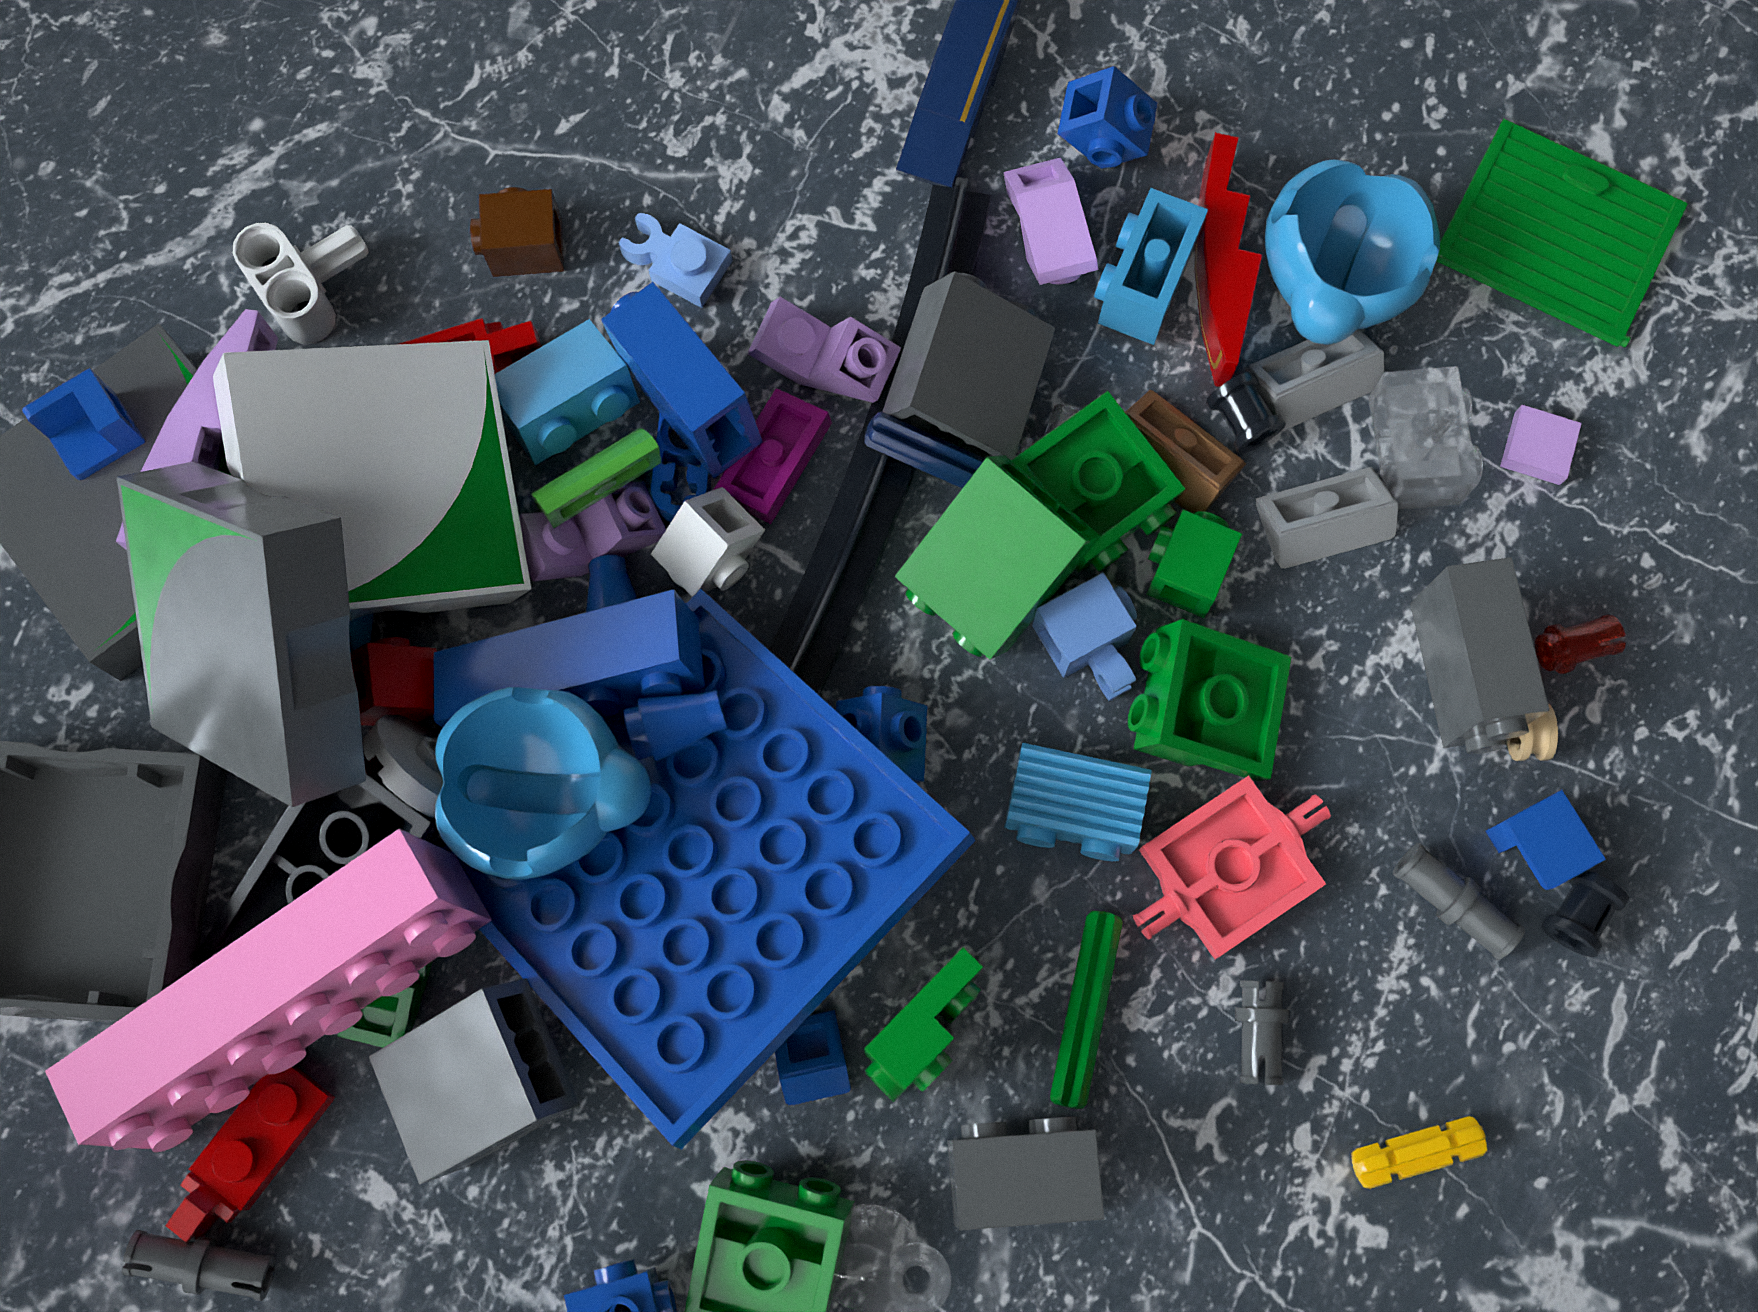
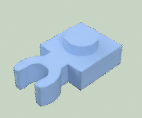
M638 213L635 217L637 229L650 237L642 244L632 243L630 240L622 237L619 241V246L623 257L636 265L653 263L648 270L652 282L702 308L732 263L731 250L680 223L670 237L662 232L659 222L654 217L645 213Z

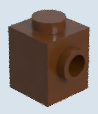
M509 187L500 190L498 193L479 194L480 218H474L470 221L471 242L475 255L484 256L493 277L564 272L562 218L552 189L528 191L524 188Z

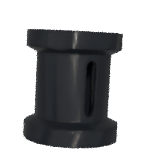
M1249 372L1240 374L1225 382L1221 387L1213 391L1206 401L1211 410H1219L1236 438L1233 446L1239 454L1247 453L1265 444L1279 434L1286 425L1281 415L1272 414L1256 388L1259 382L1255 373Z
M1586 870L1569 880L1572 888L1556 915L1546 916L1542 923V929L1562 946L1584 956L1596 957L1602 949V943L1599 941L1600 936L1616 910L1621 911L1625 907L1629 896L1614 882L1595 872Z

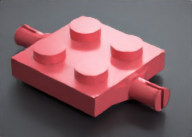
M1248 775L1139 849L1158 877L1164 897L1140 913L1133 915L1136 925L1139 927L1157 914H1161L1160 918L1141 930L1142 934L1150 940L1152 936L1180 918L1181 921L1195 930L1214 959L1220 957L1326 885L1323 878L1307 858L1301 836L1331 817L1328 807L1325 806L1309 818L1304 819L1303 816L1323 803L1319 796L1312 795L1310 799L1285 815L1267 802Z

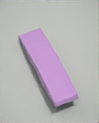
M245 309L203 360L167 416L141 472L192 461L218 471L224 444L213 374L223 353L276 349L278 337L259 311ZM122 522L116 542L127 550Z

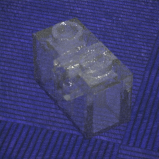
M1458 366L1384 372L1368 396L1382 482L1397 501L1398 509L1459 505L1479 484L1482 477L1483 461L1479 447L1472 445L1468 424L1472 417V399L1469 390L1461 387Z

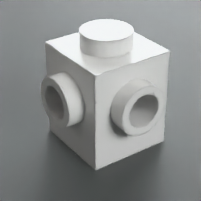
M721 487L686 500L651 555L668 571L672 580L683 587L692 597L700 589L707 592L719 587L724 591L733 586L747 571L749 564L745 559L765 529Z

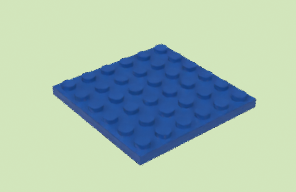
M702 589L686 604L699 618L704 687L682 692L681 695L702 694L717 690L727 728L713 732L659 762H656L654 757L640 760L639 762L645 767L650 778L652 792L649 805L644 814L628 826L608 831L602 841L587 855L560 870L537 878L523 880L506 879L482 873L468 866L457 857L492 919L479 928V930L523 979L527 978L530 987L667 1141L672 1146L681 1150L976 841L962 824ZM638 704L622 707L616 714L602 717L614 735L618 748L636 758L627 731L624 709L637 706ZM445 845L442 848L450 853H453L447 845Z

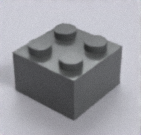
M1076 1116L1029 1120L1030 1134L1007 1136L1006 1122L961 1125L962 1139L947 1140L954 1225L960 1231L1105 1220L1096 1130L1078 1131Z

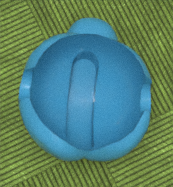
M1324 160L1295 175L1281 190L1266 221L1265 249L1271 275L1282 297L1291 307V317L1296 330L1313 343L1329 345L1343 341L1350 337L1357 329L1368 328L1400 315L1418 301L1429 284L1430 276L1438 257L1440 232L1433 203L1416 181L1395 174L1370 176L1366 175L1364 170L1355 163L1343 160Z
M506 687L492 691L460 708L445 724L437 738L435 748L436 762L444 782L435 805L437 829L441 839L457 857L468 866L482 873L506 879L523 880L537 878L560 870L587 855L602 841L608 831L628 826L639 819L646 811L652 794L651 782L645 767L636 758L620 750L614 735L601 715L584 700L570 692L523 687Z

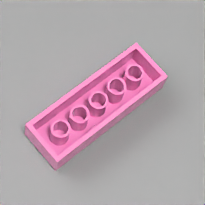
M398 829L48 1068L45 1072L78 1145L113 1147L114 1150L126 1148L152 1149L153 1152L171 1149L189 1138L193 1133L191 1126L208 1114L228 1110L242 1102L250 1093L248 1087L267 1074L280 1073L299 1063L306 1056L305 1048L323 1035L337 1034L353 1026L363 1016L361 1009L380 996L397 994L411 986L420 976L418 970L437 957H448L468 947L476 938L474 932L492 919L455 854Z

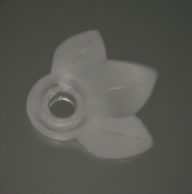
M877 1204L854 1206L850 1224L856 1244L845 1246L842 1266L836 1276L832 1300L844 1307L856 1310V1312H935L946 1301L951 1288V1272L943 1255L929 1245L918 1243L909 1220L896 1210ZM921 1266L928 1271L930 1283L927 1288L918 1292L907 1288L903 1276L910 1267Z

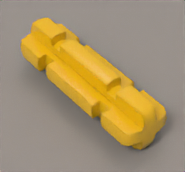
M1466 1116L1446 1122L1447 1130L1441 1131L1439 1125L1387 1139L1385 1141L1387 1147L1380 1149L1378 1143L1359 1147L1351 1153L1353 1169L1362 1186L1371 1189L1392 1183L1391 1175L1397 1174L1399 1180L1453 1165L1452 1157L1458 1156L1460 1162L1478 1158L1487 1152L1484 1130L1474 1117Z

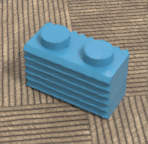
M1022 743L1004 828L1018 830L1016 840L1025 844L1053 848L1055 847L1056 839L1060 841L1082 844L1080 853L1084 856L1104 861H1119L1120 853L1132 854L1138 847L1152 770Z

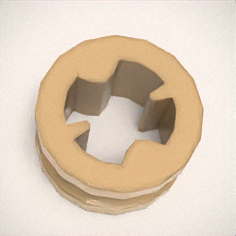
M1548 704L1550 711L1528 724L1529 733L1506 739L1508 751L1513 760L1525 761L1529 759L1530 754H1534L1540 761H1548L1554 757L1558 744V726L1555 712L1550 704Z

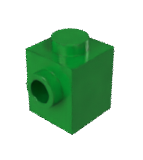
M1182 510L1174 529L1164 525L1161 526L1147 560L1159 565L1146 595L1204 618L1217 597L1242 533L1230 529L1229 524L1215 514L1198 511L1193 514Z

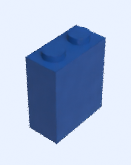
M651 282L639 292H630L621 297L614 304L611 312L601 319L618 355L626 363L631 378L713 479L763 442L745 392L654 282Z

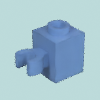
M1103 572L1037 608L1032 627L1063 678L1089 665L1108 701L1131 690L1130 684L1135 682L1136 678L1125 659L1117 652V649L1129 643L1137 627L1133 621L1137 618V613L1130 597L1121 586L1113 588Z

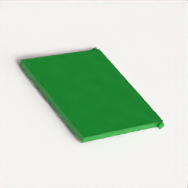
M1503 118L1440 241V250L1436 262L1616 347L1620 345L1625 348L1631 339L1626 333L1688 203Z

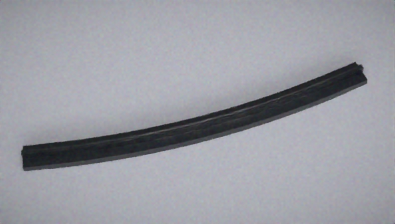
M957 177L954 188L938 185L932 186L911 276L891 341L901 347V350L878 401L871 403L829 517L791 604L769 648L770 652L819 696L868 592L916 469L911 465L868 447L864 442L867 426L873 416L878 412H883L924 287L954 271L973 276L975 273L991 195L968 191L969 179Z

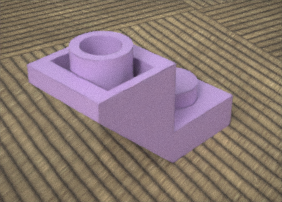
M1056 158L1003 172L1007 195L1020 217L1026 259L1039 285L1046 283L1067 284L1077 280L1081 274L1098 270L1096 254L1075 180L1062 159Z
M779 297L771 302L747 354L797 384L873 403L878 401L901 347L852 317L833 327H829L784 298Z
M643 481L627 483L555 528L552 527L543 512L527 513L519 516L528 572L532 581L583 576L589 573L588 564L592 559L602 555L625 557L658 542L666 531L654 501L650 497Z

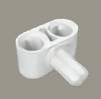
M255 223L245 227L234 240L232 251L236 263L274 319L288 337L300 344H314L322 341L331 333L335 325L336 314L333 306L324 294L326 290L321 283L363 259L369 252L362 237L351 225L342 227L300 253L296 245L292 246L285 234L277 226L269 223ZM277 257L273 263L261 267L268 259ZM309 301L308 305L302 310L291 313L297 304Z

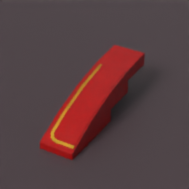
M1215 132L1205 161L1198 206L1208 209L1195 246L1194 272L1201 332L1214 385L1221 387L1232 378L1239 362L1262 254L1238 249L1250 195L1229 191L1227 186L1239 137Z

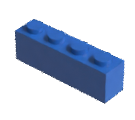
M673 589L434 652V722L443 728L449 719L464 705L478 697L506 687L570 692L593 707L601 717L614 715L622 707L638 704V698L681 695L682 692L704 687L699 618Z

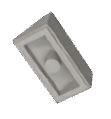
M1357 329L1350 337L1329 345L1313 343L1310 340L1303 341L1245 367V372L1255 373L1259 380L1256 388L1272 414L1281 415L1286 423L1282 430L1284 431L1382 387L1384 384V351L1360 329Z
M1372 467L1256 498V507L1274 558L1280 568H1289L1392 539L1396 535L1398 503Z

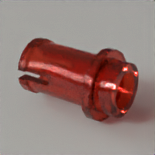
M1610 614L1566 628L1560 624H1553L1545 628L1543 634L1536 637L1535 652L1539 663L1545 670H1555L1560 674H1567L1575 669L1576 664L1623 652L1626 642L1620 640L1611 643L1609 640L1625 637V632L1619 620Z

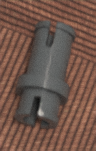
M1240 980L1242 1007H1235V1021H1242L1240 1083L1258 1084L1259 1056L1264 1055L1265 1085H1284V1078L1282 1077L1283 1023H1289L1290 1010L1283 1009L1284 982L1266 981V999L1262 1002L1259 1000V981Z

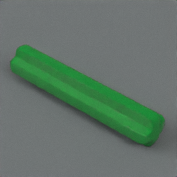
M1091 911L1086 916L1050 1093L1051 1102L1076 1110L1084 1109L1087 1105L1123 925L1121 917L1109 912Z

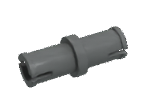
M1420 842L1411 847L1395 866L1393 875L1403 880L1436 907V916L1447 926L1453 923L1458 925L1491 952L1495 959L1501 960L1506 957L1523 938L1525 928L1520 923L1514 922L1481 895V885L1471 877L1460 878L1428 852Z
M136 1230L125 1250L123 1262L127 1263L122 1267V1273L130 1277L135 1275L182 1284V1289L185 1293L200 1295L204 1289H210L263 1301L272 1284L275 1269L269 1267H274L276 1256L218 1247L217 1240L210 1237L199 1236L195 1242L189 1241L186 1243L181 1239Z

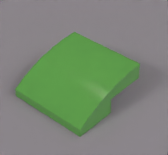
M639 428L531 493L533 501L540 512L545 514L552 527L555 528L662 463L659 446L651 434L643 428Z

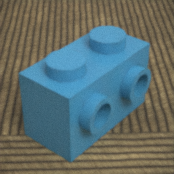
M1150 188L1139 216L1129 212L1116 243L1117 248L1124 250L1118 265L1114 266L1107 263L1094 295V298L1103 301L1098 324L1149 344H1155L1196 246L1208 209Z
M590 319L495 374L502 421L535 465L554 454L565 451L575 441L605 423L618 419L627 410L640 403L626 363Z

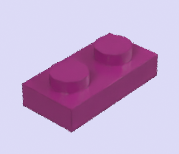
M777 388L755 421L763 442L726 469L714 488L715 490L723 487L750 515L769 524H772L832 424L829 412Z

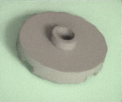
M384 715L363 737L364 755L369 761L375 755L377 756L380 763L384 766L378 775L390 791L412 808L428 817L436 818L435 805L444 783L435 754L439 734L423 724L404 716Z

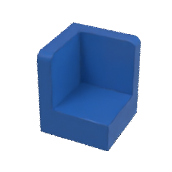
M90 368L22 409L28 421L49 438L70 474L78 480L86 479L146 442L116 393Z
M1563 790L1535 803L1485 831L1498 853L1517 846L1538 882L1545 890L1553 889L1606 860Z

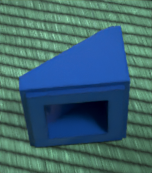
M835 1010L808 1016L775 1051L779 1080L785 1102L788 1105H796L845 1094L851 1090Z

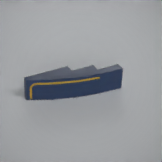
M1022 0L955 1L896 167L898 174L932 185L955 187L970 139H974L990 87H994Z

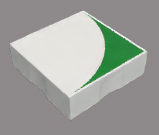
M489 340L227 352L222 354L213 374V382L227 467L233 477L243 480L251 488L271 497L286 496L341 517L350 621L368 614L401 610L429 613L507 604L531 590Z

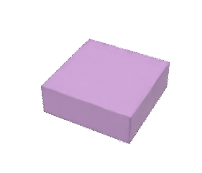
M1521 405L1514 414L1500 467L1561 485L1568 478L1582 423Z

